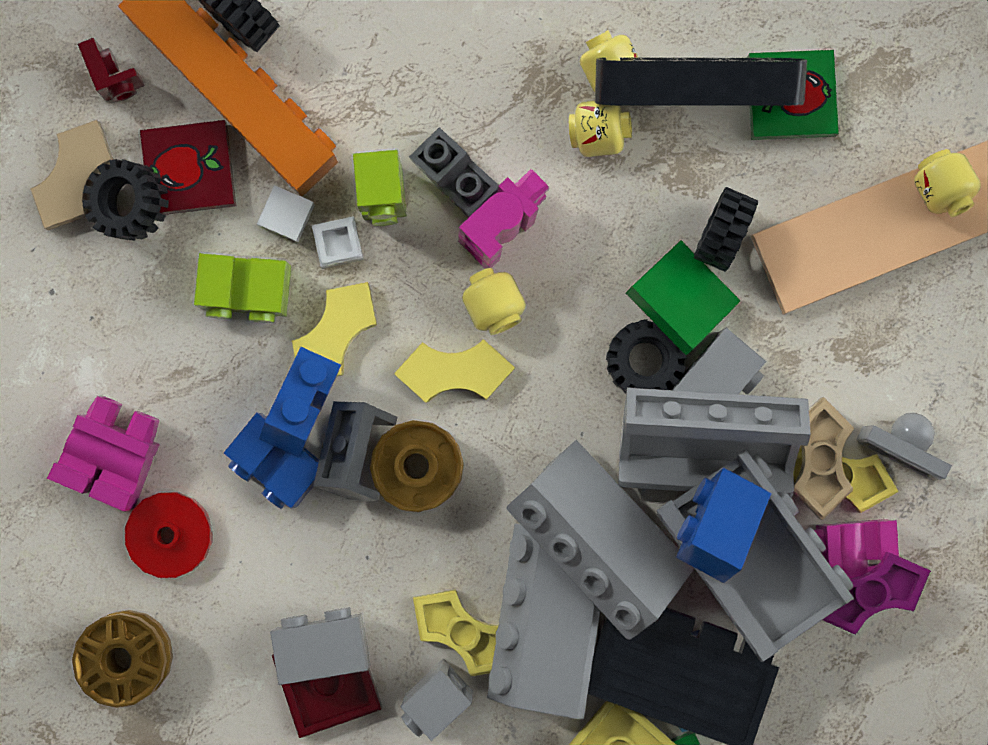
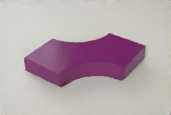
M886 552L874 569L864 575L849 578L853 588L848 591L854 599L825 617L823 621L856 635L869 617L882 610L899 608L914 612L931 570Z

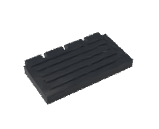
M666 607L655 622L630 640L626 639L605 616L594 648L588 687L589 695L727 745H753L780 668L777 665L771 664L774 655L764 662H760L745 639L742 641L739 652L733 649L738 633L706 621L702 622L697 636L691 635L696 618Z

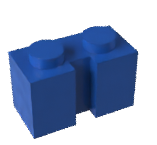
M300 347L264 422L259 440L300 457L319 412L333 386L341 364Z
M256 412L225 450L224 454L232 460L228 467L247 482L253 476L265 485L262 495L278 508L282 509L285 505L290 508H296L314 487L319 459L305 447L300 457H297L259 440L267 416Z
M722 468L711 480L704 478L693 497V502L698 504L695 511L697 513L696 517L689 515L678 532L677 540L681 541L682 544L676 558L722 583L728 581L741 571L772 493L726 468Z

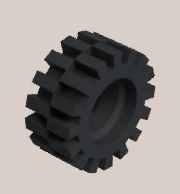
M199 0L200 4L212 14L213 18L254 52H258L280 27L278 21L271 16V13L258 0Z
M117 159L109 160L110 165L102 163L97 167L101 174L92 172L88 178L94 182L93 186L85 185L83 193L90 194V200H82L83 208L92 210V212L85 215L88 222L95 223L93 228L97 232H102L108 237L135 241V238L142 240L148 237L146 232L155 233L159 228L154 221L163 222L166 217L165 214L160 213V208H168L169 200L161 199L162 194L168 193L165 185L158 184L163 180L158 173L152 172L153 169L148 166L123 159L122 161ZM130 184L135 192V202L131 212L127 216L122 217L117 210V197L122 187Z
M725 187L708 219L693 258L726 272L735 259L736 253L739 251L741 243L748 232V227L757 209L758 200Z
M648 319L639 320L635 323L632 322L620 330L612 339L606 355L608 374H611L614 380L612 382L616 387L619 386L625 394L627 388L670 390L677 385L681 375L684 374L686 368L684 361L687 359V355L653 321H648ZM650 343L660 350L662 365L656 374L642 376L632 369L629 357L636 345Z

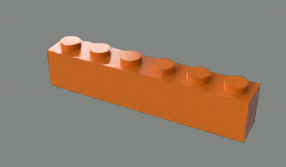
M123 0L118 5L135 27L301 197L338 163L332 152L337 147L334 142L320 128L313 133L302 122L307 117L303 110L291 98L283 102L273 92L277 84L262 68L259 67L254 72L244 62L248 55L235 40L229 37L224 42L214 31L219 25L202 7L195 12L185 0Z

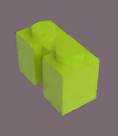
M398 150L353 153L357 207L362 212L364 220H372L373 226H389L397 224V218L407 217L403 169Z
M199 253L194 305L206 310V317L232 319V312L249 313V321L274 323L275 316L287 317L291 265L283 260L246 259Z

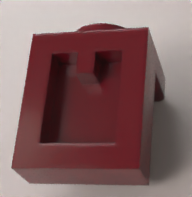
M94 38L77 44L95 89L106 102L109 100L113 102L127 100L136 95V89L145 86L142 77L135 68L120 72L110 48L103 50Z

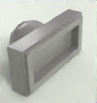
M906 413L900 416L893 424L891 434L874 425L863 426L856 439L858 443L930 480L946 479L952 465L925 452L933 444L935 432L932 423L918 413Z

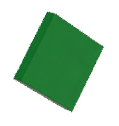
M680 240L631 286L625 294L687 355L741 300L703 262L694 259V252Z

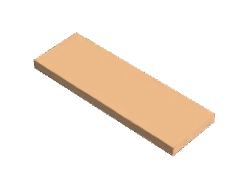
M988 140L957 152L967 157L981 183L980 191L972 198L974 206L958 216L950 217L948 212L935 214L928 210L915 186L914 179L920 171L917 168L753 234L751 239L782 314L784 315L988 233Z

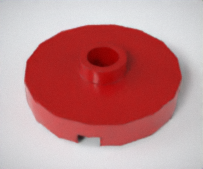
M179 492L157 493L143 499L131 511L125 526V546L131 560L143 572L157 578H177L195 570L206 559L213 542L210 518L207 511L192 497ZM165 527L171 528L174 532V539L171 543H165L161 539V531Z

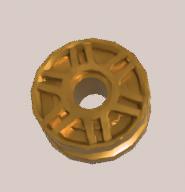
M412 420L395 425L381 436L372 452L370 471L374 486L385 501L400 510L422 512L440 506L453 496L462 480L464 462L459 445L448 431L434 423ZM416 453L425 456L429 463L427 474L420 479L410 476L406 468L407 460Z
M133 610L111 613L86 627L76 641L72 657L75 679L83 692L99 704L115 708L135 705L159 689L169 675L173 659L171 640L163 626L146 613ZM117 648H124L131 655L132 662L130 668H122L117 664L115 660Z

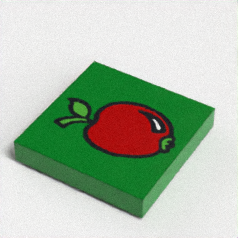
M834 50L748 54L747 58L807 59L804 104L792 106H749L751 140L836 137L839 134Z

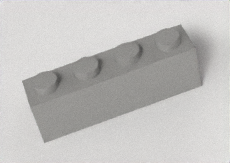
M514 524L513 537L509 548L510 556L506 581L503 586L499 626L496 631L493 664L489 675L487 698L514 708L574 719H584L600 610L522 525Z

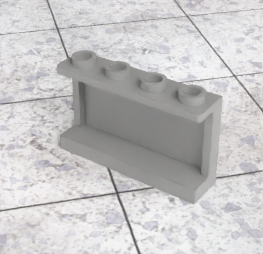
M627 388L619 450L618 484L620 487L689 491L702 482L704 478H708L734 460L740 452L746 450L751 457L758 454L766 463L772 473L768 481L776 492L780 493L784 490L791 498L794 493L793 471L800 445L808 446L811 435L808 399Z
M577 440L543 469V472L507 506L509 513L626 639H632L660 617L694 570V567L676 558L679 549Z
M743 450L734 460L722 468H726L772 494L741 571L725 583L698 569L696 571L760 662H764L789 642L841 606L853 600V596L848 591L853 588V584L838 564L831 567L821 554L826 550V547L817 533L811 527L806 530L802 528L795 518L799 510L790 496L784 490L777 493L768 481L772 473L758 454L751 457L746 450ZM721 469L710 475L708 479L711 480ZM700 483L676 500H670L657 509V516L679 547L682 542L677 540V535L682 524L689 515L696 517L697 514L695 511L698 504L693 502V497Z

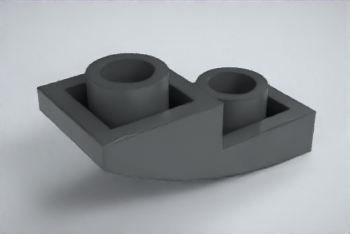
M440 127L409 156L411 161L468 218L498 191L499 185L471 160L468 153Z

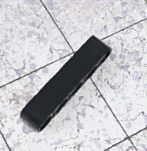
M606 57L596 58L595 103L617 106L803 105L805 102L807 59L622 57L620 61L606 60Z

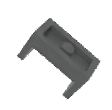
M333 401L313 486L351 500L378 502L380 492L359 485L372 425L395 426L398 417L366 402Z

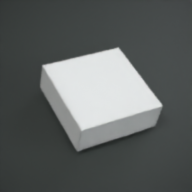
M274 185L257 225L298 243L315 204L313 201Z
M354 216L312 225L320 267L322 269L364 260Z

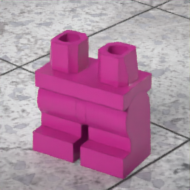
M532 169L515 184L507 177L498 186L497 193L491 196L459 226L458 242L484 269L492 268L500 261L503 248L501 244L509 243L515 239L520 227L526 232L535 223L539 210L538 206L546 199L545 193L549 190V186Z
M97 395L87 414L77 415L72 426L74 428L66 440L59 461L53 464L47 479L82 494L90 492L89 497L125 512L136 507L150 470L153 456L156 455L160 444L154 442L159 419L146 413L135 411L127 430L114 425L122 404L106 396Z
M876 519L816 524V529H814L826 547V550L821 554L831 567L838 564L849 578L864 575L874 569L878 564H868V560H882L886 552L899 556L897 520Z

